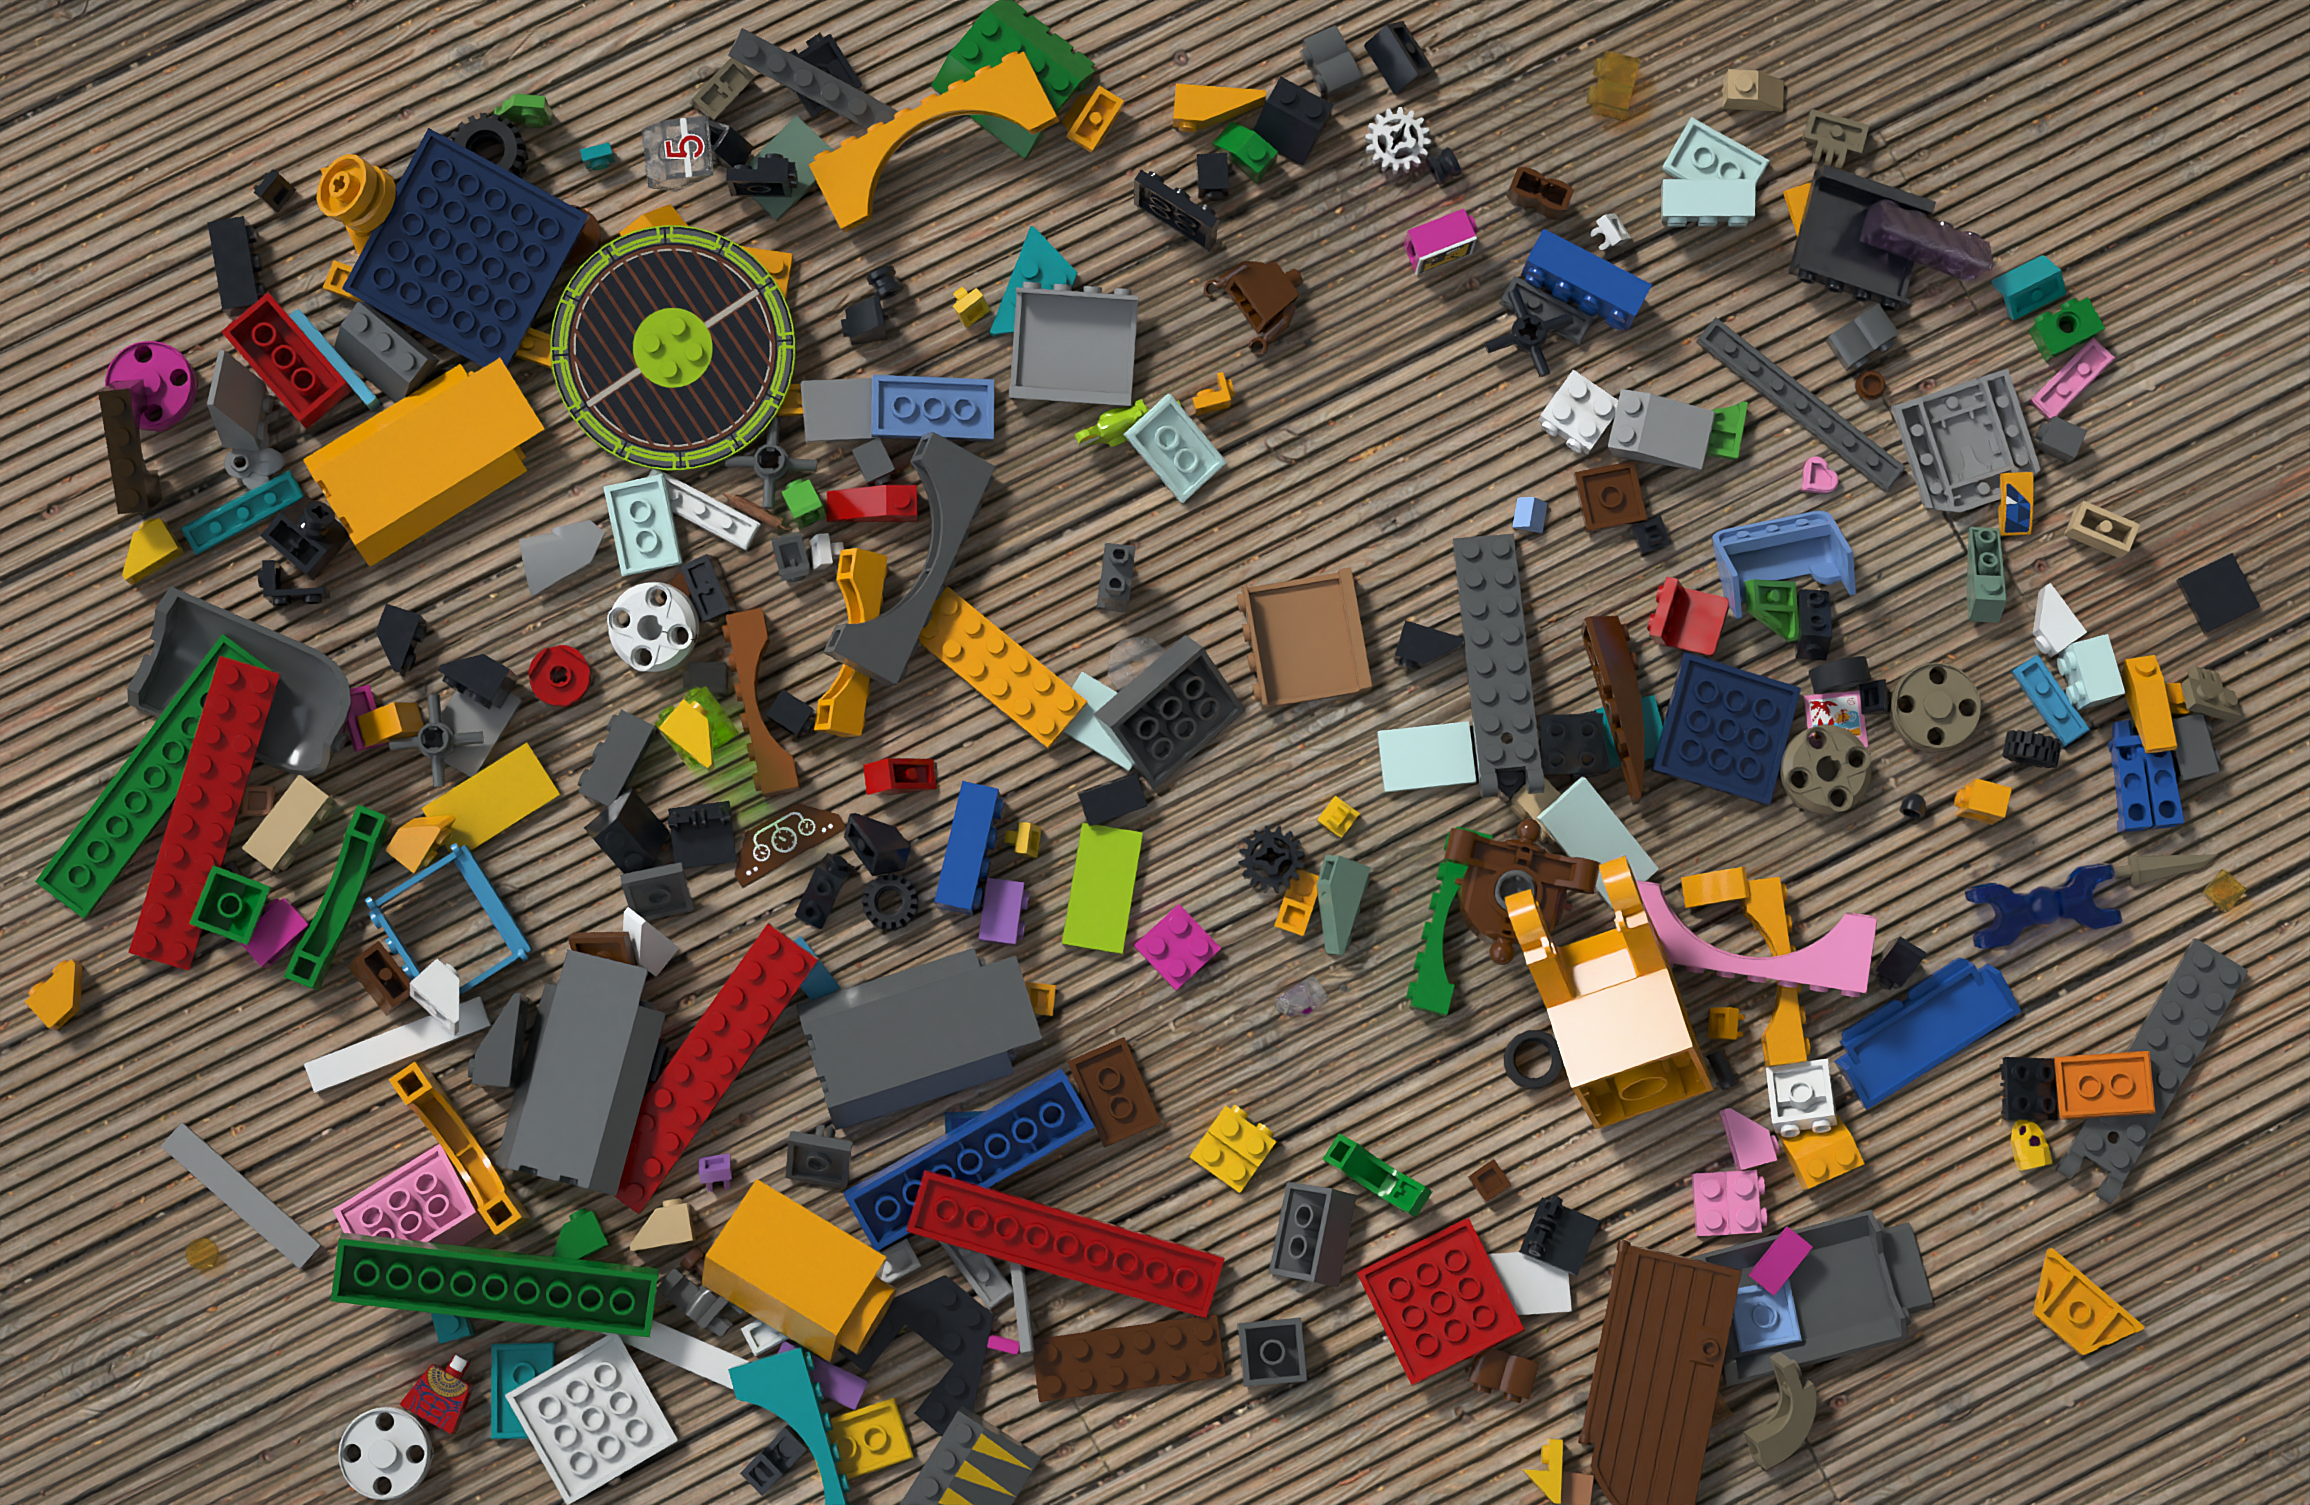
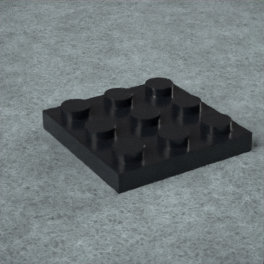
M1140 170L1134 179V204L1210 252L1217 239L1219 218L1215 216L1216 212L1205 204L1198 206L1190 201L1191 197L1185 191L1177 187L1174 190L1164 184V179L1152 171L1146 173Z

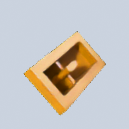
M393 702L357 717L365 747L389 742V739L418 735L424 726L417 703Z

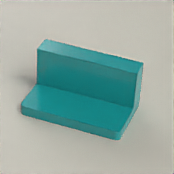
M2041 255L1992 280L1993 287L2003 295L2007 314L2013 320L2066 295L2061 269L2045 255Z

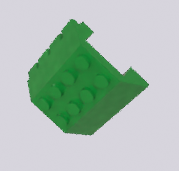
M998 0L985 9L948 54L931 88L942 95L949 91L947 87L952 83L962 79L966 82L976 77L974 74L976 71L988 65L993 68L1003 63L1001 59L1012 52L1017 51L1018 54L1024 52L1057 114L1077 89L1082 91L1090 82L1095 72L1093 69L1095 63L1079 51L1073 54L1074 47L1056 33L1050 36L1049 32L1051 29L1033 15L1026 18L1027 11L1015 1ZM968 115L1024 160L1044 138V130L1032 135L1024 128L1002 118L989 115Z

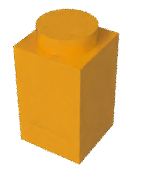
M758 1179L755 1180L706 1254L702 1277L703 1286L828 1362H831L841 1345L857 1355L862 1351L885 1316L897 1292V1288L881 1279L886 1256Z

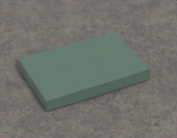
M796 115L747 165L752 166V169H757L758 157H765L766 154L770 153L781 154L783 158H789V162L796 163L798 174L797 188H792L791 197L751 198L778 222L817 183L808 165L814 162V156L825 150H830V152L834 150Z

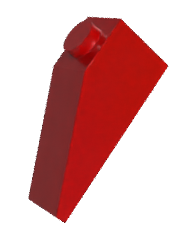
M881 485L827 491V522H918L917 485Z

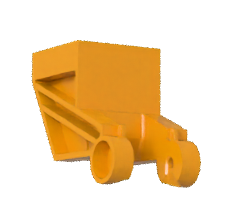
M1626 855L1599 865L1607 894L1616 915L1615 924L1617 928L1558 947L1548 932L1539 903L1535 901L1531 889L1505 897L1506 907L1516 937L1547 1008L1571 1088L1596 1130L1714 1090L1663 944L1642 900Z

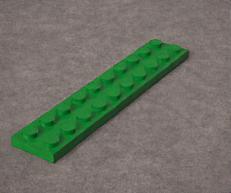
M225 634L220 636L35 880L38 885L83 919H87L174 805L219 656L273 671Z

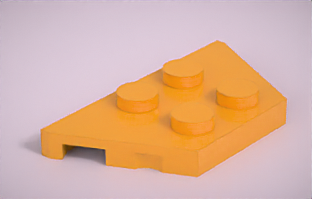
M2052 1247L2048 1248L2045 1254L2032 1314L2079 1355H2086L2102 1346L2114 1343L2123 1337L2144 1329V1325Z

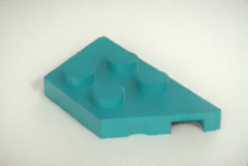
M1030 226L991 327V336L996 337L1000 336V334L1014 333L1016 287L1023 288V282L1041 283V289L1053 290L1054 284L1072 285L1073 288L1077 271L1035 227Z

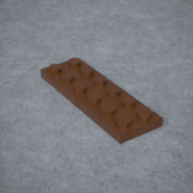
M1217 1314L1207 1315V1318L1198 1316L1033 1339L1035 1349L1033 1360L1039 1402L1226 1377Z

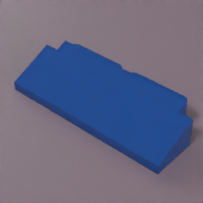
M1959 957L1912 986L1908 990V998L1904 1001L1892 999L1846 1028L1842 1033V1040L1839 1041L1846 1054L1836 1059L1834 1063L1862 1106L1868 1110L2020 1013L2021 1010L2001 971L1988 963L1977 970L1973 963Z

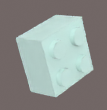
M2108 634L2072 643L2059 652L2057 665L2062 676L2065 675L2067 680L2066 696L2069 698L2070 704H2074L2077 711L2112 702L2125 694Z

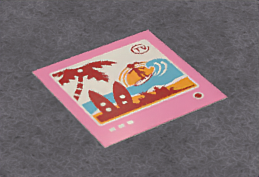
M1860 690L1804 696L1808 729L1820 725L1838 726L1853 733L1865 747H1868L1865 717L1861 713ZM1811 733L1809 743L1815 749H1819L1821 746V738L1818 734Z

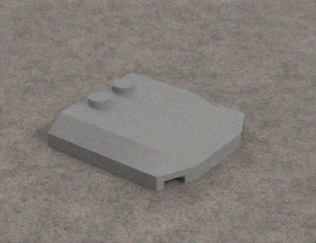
M2008 368L1891 407L1924 508L1954 513L1963 512L2001 499L2000 474L2033 472L2034 476L2041 470Z

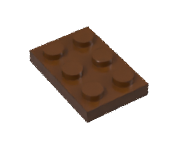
M1125 1037L1067 1061L1104 1148L1161 1123Z

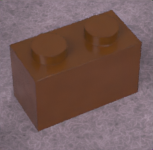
M380 941L354 958L348 967L386 1016L412 998L410 996L411 981Z

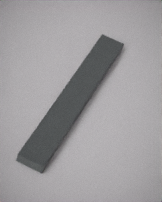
M1715 317L1696 340L1698 345L1884 492L1889 490L1906 467L1718 318Z

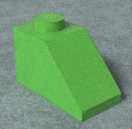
M798 479L786 485V490L782 491V495L799 530L827 518L821 501L809 479L804 482L802 479Z

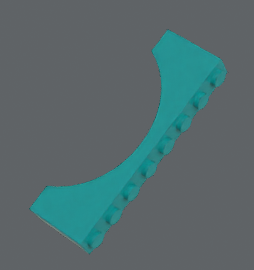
M801 1346L729 1368L728 1371L737 1400L761 1406L775 1413L793 1427L805 1441L821 1474L825 1505H850L847 1497V1492H851L849 1480L846 1473L841 1474L838 1462L842 1461L841 1452L838 1444H832L829 1431L833 1430V1425L829 1413H823L820 1401L824 1400V1393L820 1382H815L811 1370H815L816 1366L811 1351L806 1352L805 1347Z

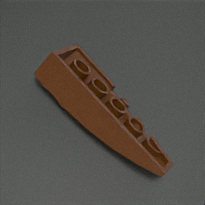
M1590 616L1584 619L1581 636L1605 710L1632 805L1639 804L1641 799L1644 773V725L1642 703L1635 670L1639 669L1635 653H1629L1626 643L1630 641L1629 632L1626 624L1620 623L1618 616Z

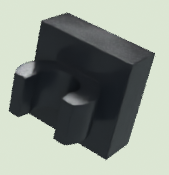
M272 169L270 173L263 175L265 179L259 186H254L255 191L253 193L269 208L278 213L296 189L278 172Z
M1661 516L1631 526L1641 556L1671 545Z

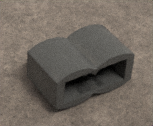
M1336 25L1303 39V49L1300 50V54L1307 67L1312 66L1316 75L1313 76V80L1320 93L1325 92L1329 99L1361 84V73Z
M1877 304L1831 334L1825 341L1845 370L1852 366L1855 370H1858L1871 361L1868 355L1876 350L1882 354L1894 346L1896 343L1893 339L1896 338L1899 332L1881 306Z

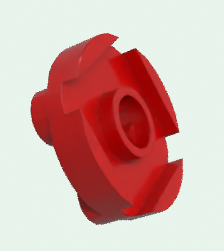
M558 645L545 648L533 658L530 664V685L534 694L542 702L554 707H569L582 699L587 693L591 683V669L585 657L573 647ZM562 668L566 669L565 675L567 680L565 682L560 681L558 684L554 683L553 671L560 672Z

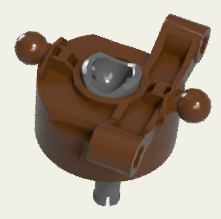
M1525 819L1519 823L1517 827L1519 840L1512 839L1500 842L1463 829L1451 828L1444 860L1468 866L1463 877L1456 878L1454 883L1460 885L1458 899L1462 917L1469 929L1479 939L1492 945L1490 957L1498 965L1509 964L1514 958V949L1521 948L1505 903L1506 896L1531 889L1535 901L1539 903L1548 932L1550 933L1558 924L1564 910L1571 911L1572 905L1566 903L1567 890L1594 894L1600 870L1599 865L1601 863L1587 858H1572L1548 853L1545 848L1535 844L1542 834L1540 824L1533 819Z

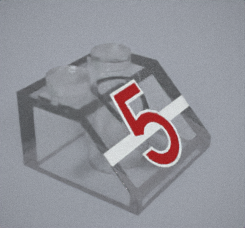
M707 116L664 120L642 129L648 188L677 192L714 175Z

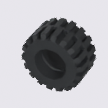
M480 113L479 119H475L474 115L468 117L469 123L465 125L461 122L457 125L460 131L458 133L452 132L450 136L452 141L472 152L486 142H498L504 145V156L496 165L523 179L521 172H526L528 168L526 160H529L527 147L516 126L513 127L511 121L506 118L502 120L500 115L494 113L492 118H489L487 113Z

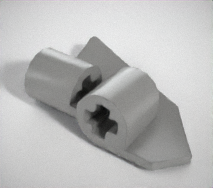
M591 520L556 527L551 530V533L519 539L530 594L535 596L592 563L605 532Z

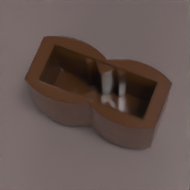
M1518 167L1508 190L1507 198L1520 207L1535 208L1537 212L1547 218L1560 220L1565 214L1574 190L1561 180L1546 179L1534 169Z
M1490 1348L1474 1357L1468 1381L1474 1383L1473 1389L1491 1394L1493 1388L1503 1391L1504 1399L1521 1403L1522 1397L1530 1399L1540 1363Z

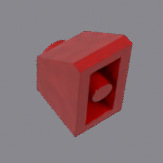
M886 758L863 765L867 795H896L937 789L933 759Z

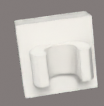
M1615 213L1605 214L1596 222L1599 227L1593 229L1590 233L1592 237H1596L1600 233L1605 235L1606 240L1599 246L1600 250L1623 245L1631 239Z
M829 533L816 534L810 539L809 548L813 571L825 570L833 563L832 559H839L840 551L844 550L843 542L830 543Z

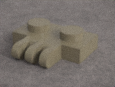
M1811 109L1802 140L1816 144L1812 163L1818 164L1821 153L1826 154L1823 166L1825 164L1830 166L1832 158L1837 157L1835 168L1841 170L1846 153L1856 156L1862 154L1869 125Z
M2191 666L2188 671L2189 678L2181 683L2187 710L2229 722H2235L2239 719L2241 713L2235 691L2223 688L2219 673Z

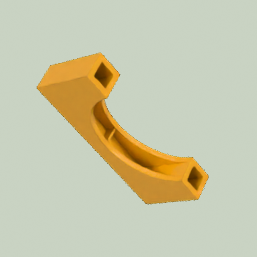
M414 1061L389 1079L405 1105L421 1119L449 1156L473 1194L478 1205L477 1210L495 1236L507 1237L532 1219L426 1065Z

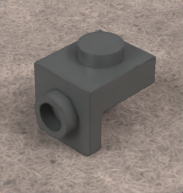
M801 531L771 539L781 581L797 582L805 579L806 575L811 573Z

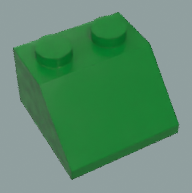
M212 865L189 924L249 946L272 887Z

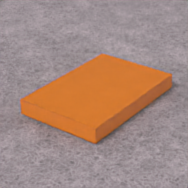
M2150 1051L2054 1057L2060 1120L2155 1114Z

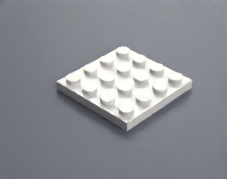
M609 1334L505 1395L566 1505L573 1503L678 1441L618 1334Z

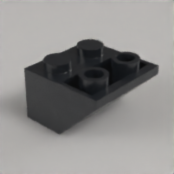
M306 495L281 511L260 536L314 581L348 542L350 537L345 527L335 518L323 539L312 540L302 535L298 530L297 524L300 517L304 515L305 506L313 501Z
M485 654L445 663L438 668V671L444 675L442 681L461 694L468 690L471 692L469 694L470 698L489 710L492 705L501 709L519 679L509 668Z

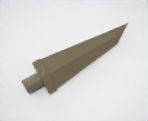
M2219 854L2128 856V865L2114 867L2113 874L2115 879L2129 878L2131 886H2139L2142 883L2201 869Z

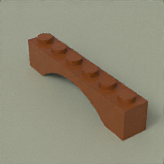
M762 608L726 615L727 624L722 625L725 642H731L733 654H728L731 671H737L739 683L734 684L737 701H743L746 713H742L740 716L744 732H750L752 743H747L746 745L750 762L756 761L758 772L753 773L756 792L762 790L763 796L768 798L801 791L793 756L781 748L770 735L758 706V672L763 655L770 644L764 611Z

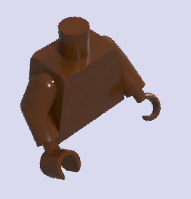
M1242 261L1221 274L1219 281H1207L1204 285V293L1207 297L1212 298L1213 295H1210L1208 292L1211 284H1215L1218 289L1225 287V290L1256 333L1260 334L1263 332L1264 335L1261 338H1254L1249 343V349L1257 342L1263 343V350L1257 354V357H1262L1267 353V344L1270 341L1274 342L1289 327L1296 310L1294 302L1299 296L1296 287L1303 283V279L1296 269H1291L1284 273L1276 262L1264 264L1257 261Z

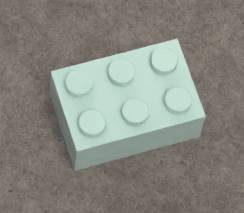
M1663 179L1661 222H1667L1668 227H1685L1687 222H1698V227H1715L1717 222H1728L1729 227H1745L1748 221H1752L1755 217V179Z

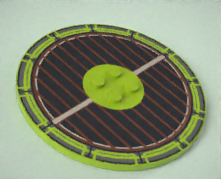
M663 225L633 231L613 240L595 252L577 270L565 288L556 308L552 323L550 356L554 379L563 403L575 422L594 442L613 455L636 465L659 470H690L713 465L735 455L755 441L766 430L784 403L791 385L796 359V339L791 313L783 293L767 269L752 254L728 238L711 231L689 226Z

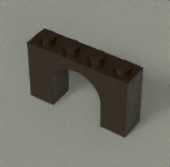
M144 380L112 382L100 390L98 394L118 514L150 511L162 500L158 469L147 470L141 448L140 418L142 413L148 410Z

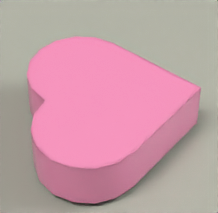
M1818 456L1812 457L1804 464L1801 492L1829 494L1836 489L1839 483L1838 476L1833 470L1828 469V464L1823 458Z

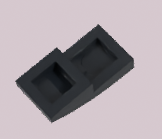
M787 1425L740 1474L761 1495H764L809 1447Z

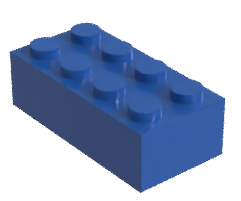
M1545 229L1542 230L1521 273V276L1525 277V281L1537 288L1543 286L1552 291V295L1563 302H1568V300L1579 305V309L1590 316L1597 314L1605 318V322L1609 326L1618 330H1622V328L1629 330L1652 284Z
M962 781L934 901L937 908L973 916L974 909L980 910L984 892L983 888L979 887L981 879L987 880L991 865L990 858L986 857L988 849L994 850L998 834L997 828L993 826L995 819L1001 820L1005 803L1003 802L1004 798L1000 797L998 788Z

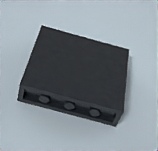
M1825 164L1814 171L1788 273L1798 276L1797 280L1803 283L1814 284L1816 282L1825 285V289L1830 292L1853 294L1855 300L1861 302L1874 301L1880 303L1881 308L1885 310L1898 311L1911 303V300L1905 297L1925 219L1934 212L1936 202Z

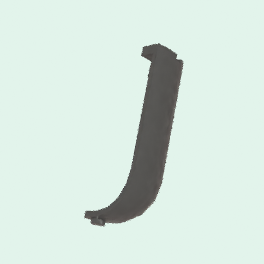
M170 586L155 609L154 626L150 639L155 641L151 655L144 654L140 666L127 688L128 705L159 718L220 636L225 634L274 672L281 674L255 760L295 775L314 776L326 771L335 752H340L346 743L347 735L343 733L351 707L348 679L337 663L315 648Z

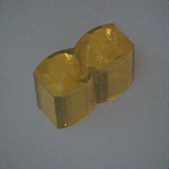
M1606 50L1602 58H1596L1592 74L1598 76L1596 87L1590 85L1586 103L1591 104L1589 113L1625 121L1640 58Z

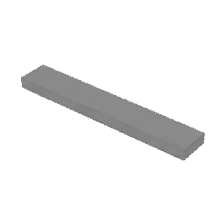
M181 1123L161 1145L165 1151L299 1269H302L323 1246L185 1123Z

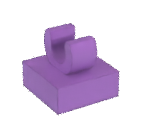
M730 1153L699 1158L701 1184L706 1183V1188L709 1192L713 1191V1182L723 1181L725 1190L729 1189L730 1179H732Z

